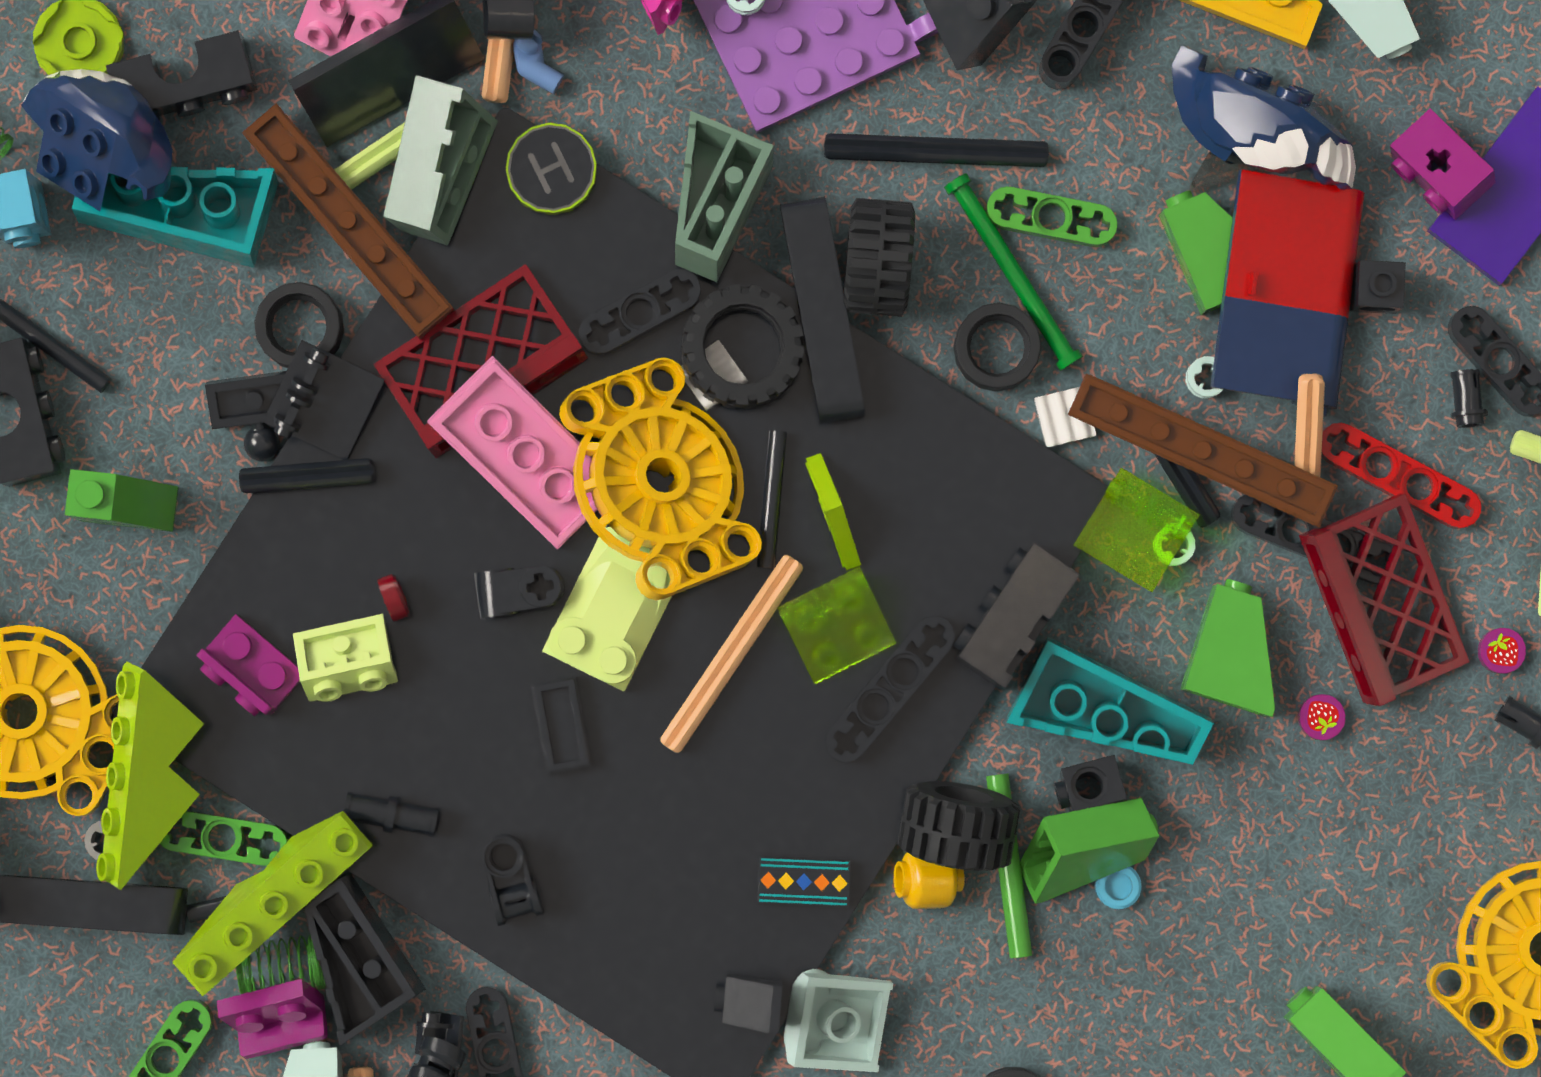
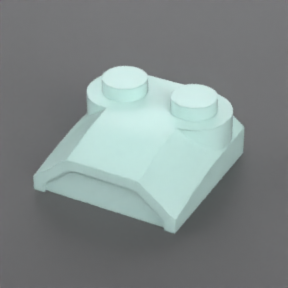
M810 969L802 972L792 986L784 1032L787 1062L793 1067L878 1072V1059L885 1017L893 983L887 980L831 975L820 969Z

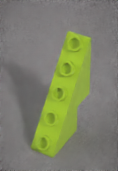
M127 661L116 679V693L119 698L117 717L114 718L111 725V738L114 743L113 761L108 765L106 771V783L109 789L108 808L104 809L101 818L102 832L105 836L103 853L98 856L96 864L98 879L110 883L119 890L126 885L200 795L169 766L204 725L200 719L149 673Z
M344 811L290 837L262 872L233 887L172 963L195 989L204 996L367 852L372 844Z

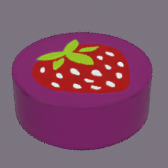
M1497 628L1490 630L1481 638L1478 644V657L1481 664L1493 673L1504 674L1513 672L1521 666L1525 659V643L1522 637L1512 629Z
M1325 694L1314 695L1306 699L1300 706L1298 724L1303 733L1315 740H1328L1338 735L1343 729L1345 711L1336 698Z

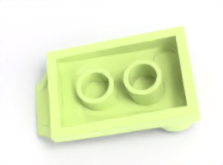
M611 527L606 528L616 539L629 546L630 541L618 535ZM599 537L555 626L550 632L542 652L625 692L672 596L661 600H653L644 596L637 588L635 580L636 573L643 562L624 556L609 547ZM643 546L639 549V551L649 553L651 550ZM651 566L648 569L647 577L651 585L660 589L669 586L670 577L664 568Z

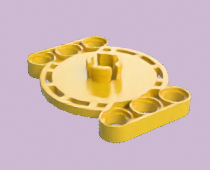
M665 357L649 361L572 391L561 404L559 412L561 422L568 430L584 435L578 446L573 466L574 491L580 510L592 530L609 547L630 559L643 562L636 573L637 588L644 596L653 600L668 598L745 567L758 556L762 545L760 535L754 527L747 523L736 521L744 495L743 469L735 446L725 430L709 414L689 402L676 399L685 384L684 370L679 363ZM655 370L668 372L673 378V389L670 391L657 389L652 383V372ZM624 385L628 387L634 396L633 404L624 407L615 403L611 395L613 386ZM575 400H583L589 403L593 408V419L588 422L577 420L571 412V403ZM592 437L600 439L599 442H590ZM585 455L592 457L589 467V479L583 481V462ZM646 471L658 472L664 478L673 474L674 481L668 486V492L664 493L652 488L647 481ZM732 478L734 481L733 502L729 499L732 489ZM586 493L592 494L594 504L602 516L600 519L597 518L590 507ZM722 515H725V516H727L728 518H727V519L721 518V516H722ZM609 525L618 535L630 541L629 546L616 539L605 527ZM739 534L747 539L750 546L747 556H736L730 551L728 547V537L730 535ZM641 546L651 549L649 553L639 551ZM691 550H700L708 556L710 568L707 572H696L690 567L688 553ZM651 566H660L668 572L670 584L667 588L660 589L651 585L647 577L648 569Z
M15 625L0 628V797L25 800L48 796L57 791L58 803L66 813L78 817L87 816L99 807L108 790L106 783L108 766L106 768H96L89 760V752L92 746L98 742H107L114 749V743L111 738V725L113 722L111 712L113 707L119 703V698L117 694L108 698L107 688L98 667L81 647L64 635L43 627ZM35 634L32 641L14 640L6 642L5 635ZM46 636L62 642L73 651L64 656L56 649L44 645ZM80 658L90 669L96 682L95 685L88 686L84 675L75 665ZM99 694L101 703L93 706L92 696ZM20 696H30L37 705L36 719L25 729H14L8 721V710L5 709L6 703ZM56 775V783L48 786L47 778ZM10 782L22 784L35 782L38 790L13 792L8 791ZM79 782L86 783L92 791V800L83 809L71 807L66 795L71 785Z
M1541 861L1512 866L1494 875L1478 889L1467 904L1458 926L1456 945L1458 963L1448 961L1437 963L1430 969L1426 979L1427 989L1431 996L1499 1062L1516 1069L1525 1068L1533 1063L1538 1052L1536 1035L1541 1036V1028H1534L1532 1019L1540 1020L1541 1026V965L1534 962L1529 950L1530 942L1535 935L1541 932ZM1537 869L1536 878L1523 879L1514 884L1508 878L1521 871ZM1499 883L1503 890L1496 894L1485 908L1478 906L1485 894ZM1474 914L1479 919L1474 929L1473 944H1466L1467 928ZM1466 954L1473 955L1475 966L1467 965ZM1452 969L1460 976L1461 986L1454 995L1444 996L1437 989L1436 980L1442 971ZM1478 1002H1487L1494 1010V1020L1485 1028H1477L1470 1021V1010ZM1520 1034L1527 1041V1052L1520 1060H1510L1503 1051L1504 1041L1510 1035Z

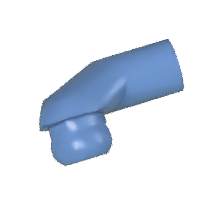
M534 30L531 40L515 39L513 42V53L517 72L525 79L554 94L561 84L564 74L544 64L540 33Z

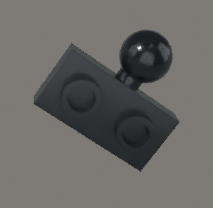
M286 371L208 381L205 384L212 429L250 425V430L244 438V449L247 455L255 461H269L279 451L280 439L278 434L268 427V424L264 423L263 420Z

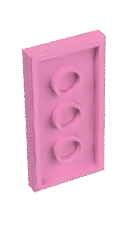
M491 356L427 422L558 550L587 521L580 510L574 491L573 466L580 442L498 360ZM585 455L583 462V481L589 479V467L592 457ZM586 493L590 507L595 513L597 508L592 494Z

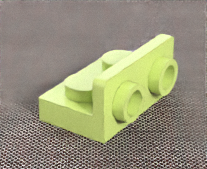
M383 614L293 633L300 682L309 701H333L343 694L362 690L367 692L378 691L386 687V685L398 682Z

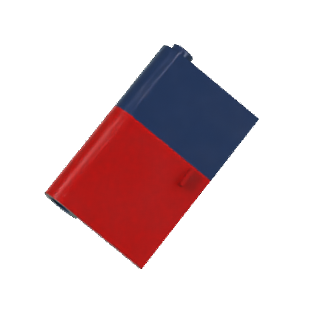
M1243 169L1239 170L1210 388L1292 400L1291 403L1297 405L1299 377L1302 374L1316 373L1322 375L1325 382L1323 417L1327 416V409H1337L1365 194L1363 191L1353 188L1342 190L1336 185L1331 184L1323 185L1319 182Z

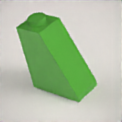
M1191 190L1185 191L1165 201L1168 208L1162 210L1159 218L1200 314L1203 315L1221 307L1233 217L1205 192L1193 197Z
M70 469L65 516L88 523L173 532L179 487L118 474Z
M1226 579L1224 586L1220 584L1212 586L1180 690L1260 716L1273 717L1275 703L1262 598L1251 595L1252 586Z
M1142 798L1044 817L1020 861L1022 876L1034 903L1048 901L1146 860L1159 838L1157 822L1154 816L1149 814Z
M1305 986L1287 1002L1286 1006L1290 1011L1283 1018L1339 1077H1403L1406 1074L1404 1069L1323 988L1315 986L1310 991Z

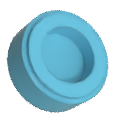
M1127 867L1095 881L1097 897L1103 904L1113 909H1124L1133 905L1141 893L1140 877L1132 867Z

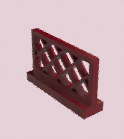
M526 264L450 313L421 339L415 336L373 364L381 377L385 379L384 382L436 459L453 447L429 423L424 425L417 415L420 394L444 398V404L454 394L458 370L476 372L482 366L460 362L466 338L489 342L485 362L491 356L494 357L497 344L520 348L517 364L508 371L532 395L588 359L582 346ZM526 280L533 291L529 310L505 306L509 290ZM499 297L498 304L490 303ZM539 301L547 313L537 311ZM479 309L496 312L491 335L467 331L471 315ZM504 313L527 317L522 341L499 337ZM535 319L554 322L562 334L546 345L530 342ZM461 322L460 329L452 328ZM442 334L458 337L453 360L429 356L432 342L435 338ZM423 347L422 354L414 353ZM528 350L536 351L526 358ZM404 359L420 362L415 385L396 382L388 369ZM427 364L451 368L446 391L422 387ZM402 391L413 393L411 403Z
M1400 493L1321 529L1314 528L1299 535L1363 703L1375 706L1385 705L1396 700V695L1470 662L1406 494ZM1394 508H1397L1402 521L1396 539L1377 532L1383 514ZM1371 519L1368 527L1360 524ZM1351 527L1365 533L1356 557L1343 552L1337 536L1338 533ZM1374 537L1393 545L1384 569L1365 562ZM1407 537L1409 539L1411 546L1405 544ZM1402 550L1414 554L1418 563V568L1412 582L1393 574ZM1347 561L1354 563L1351 570ZM1362 567L1381 575L1373 599L1360 595L1356 586ZM1390 579L1409 587L1401 611L1381 604ZM1423 579L1427 588L1421 586ZM1418 592L1430 596L1434 605V610L1428 624L1409 616ZM1363 603L1370 605L1367 612ZM1378 610L1397 617L1389 641L1376 637L1372 625ZM1439 621L1442 625L1443 630L1437 628ZM1406 622L1425 629L1416 654L1397 646ZM1434 634L1447 639L1453 657L1440 663L1425 658ZM1379 645L1386 647L1384 654ZM1394 652L1414 659L1407 678L1396 683L1393 682L1388 669ZM1422 664L1430 666L1429 668L1420 671Z

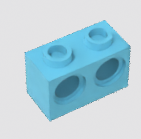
M26 169L1 173L0 239L6 243L13 242L14 248H27L41 244L40 237L52 235L42 182Z

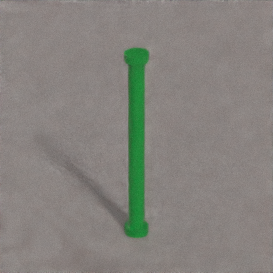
M965 173L957 177L944 187L948 195L953 194L985 243L1059 360L1055 363L1060 371L1066 369L1080 360L1083 355L1079 349L1073 350L969 186L971 179L968 174Z

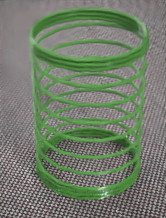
M310 934L308 945L302 935L299 936L298 947L293 937H290L288 940V948L282 938L279 939L278 949L273 940L269 941L268 950L266 945L262 944L268 958L270 987L275 986L270 963L271 942L275 947L278 957L280 984L282 982L285 983L280 962L281 941L285 946L288 956L290 981L295 980L290 961L291 939L294 942L298 955L300 979L302 978L305 981L300 961V939L302 938L308 954L311 986L315 988L316 985L318 990L325 989L326 984L322 968L319 966V960L317 961ZM259 946L258 952L256 949L255 953L258 959L260 989L265 988V982L261 969ZM249 955L236 967L240 994L256 991Z

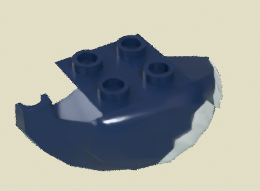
M1181 45L1172 63L1173 92L1182 121L1198 143L1229 164H1235L1227 160L1231 152H1233L1248 166L1280 174L1309 170L1314 179L1323 185L1335 184L1342 190L1352 189L1356 170L1353 145L1314 108L1322 106L1312 101L1314 93L1289 84L1288 87L1273 85L1271 82L1274 76L1253 67H1248L1247 70L1238 67L1236 72L1218 73L1205 71L1208 55Z
M76 69L48 75L29 90L21 106L44 132L36 169L37 173L98 211L101 210L108 173L127 179L126 188L129 190L140 187L143 192V199L145 200L164 196L171 186L173 149L165 128L153 113L148 101L130 83L102 71Z

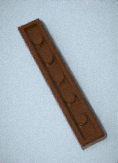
M277 103L242 132L245 138L271 168L275 169L277 175L419 339L454 311L451 304Z
M1087 373L1067 414L1316 527H1320L1338 488V485Z

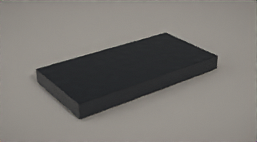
M431 0L293 77L288 82L326 147H329L409 102L416 75L443 83L485 58L455 1Z

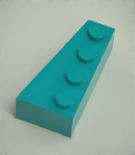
M171 167V186L162 197L145 200L143 199V192L140 187L129 190L126 188L127 179L108 173L100 211L75 196L71 209L78 223L254 268L276 194L278 179L274 168H258V171L220 167H216V170H190L188 167Z
M1048 636L1006 719V723L1036 728L1049 733L1085 739L1102 745L1116 746L1192 765L1214 724L1210 717Z

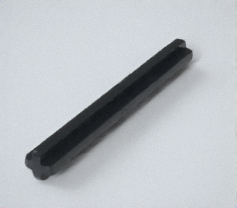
M829 133L825 136L824 155L827 159L1045 167L1049 160V146L1045 141Z

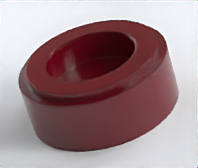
M390 574L377 579L383 600L393 622L408 617L410 609L397 576Z

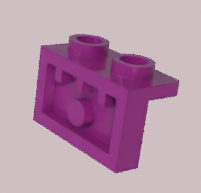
M237 614L232 617L207 648H202L196 655L204 662L200 670L220 687L225 681L239 692L235 700L255 717L260 711L265 715L271 716L300 683L298 666Z
M302 978L217 1000L218 1018L238 1031L239 1052L245 1059L320 1041L328 1036L324 995Z

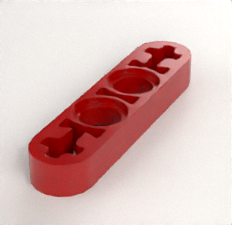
M1334 423L1323 429L1321 458L1327 463L1391 497L1400 493L1406 494L1410 507L1453 529L1466 528L1474 524L1479 518L1481 501L1471 489L1351 425ZM1340 432H1343L1347 435L1345 443L1356 450L1360 448L1361 441L1368 445L1360 454L1356 468L1349 464L1355 457L1354 455L1341 451L1335 456L1330 452L1332 444L1327 441L1328 436L1335 437ZM1372 453H1383L1389 458L1391 469L1386 477L1376 478L1367 471V458ZM1421 474L1429 479L1431 491L1427 498L1417 500L1409 495L1406 484L1410 476ZM1441 484L1448 488L1442 496L1451 501H1457L1461 497L1467 499L1465 507L1470 510L1469 516L1463 515L1457 520L1451 517L1453 509L1442 502L1438 503L1437 511L1430 507L1439 496Z

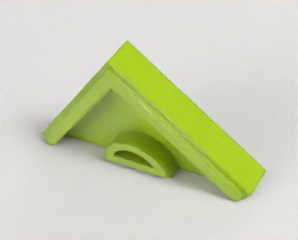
M821 453L806 458L807 462L805 465L818 494V500L829 531L832 533L842 567H845L846 571L861 565L856 546L843 505Z

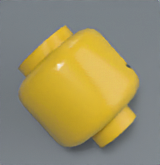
M906 853L902 861H898L895 865L893 880L897 897L903 898L910 908L936 909L946 908L953 903L957 892H961L964 888L965 877L963 869L936 865Z

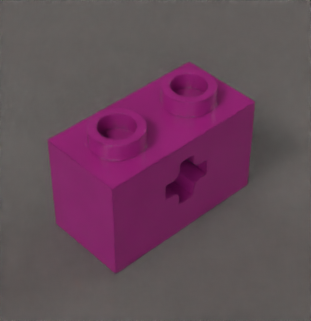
M1431 108L1390 145L1391 156L1394 160L1391 163L1393 170L1406 183L1410 184L1414 180L1426 191L1422 195L1423 198L1440 215L1446 211L1456 220L1495 184L1494 169ZM1435 162L1438 166H1442L1447 163L1448 170L1444 173L1438 168L1432 172L1431 164Z

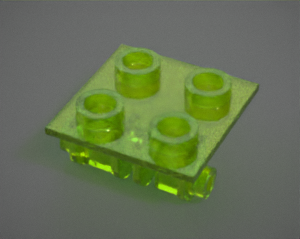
M1121 467L1116 477L1113 478L1106 489L1105 495L1074 546L1148 591L1153 592L1200 514Z
M860 566L777 607L814 684L896 644Z

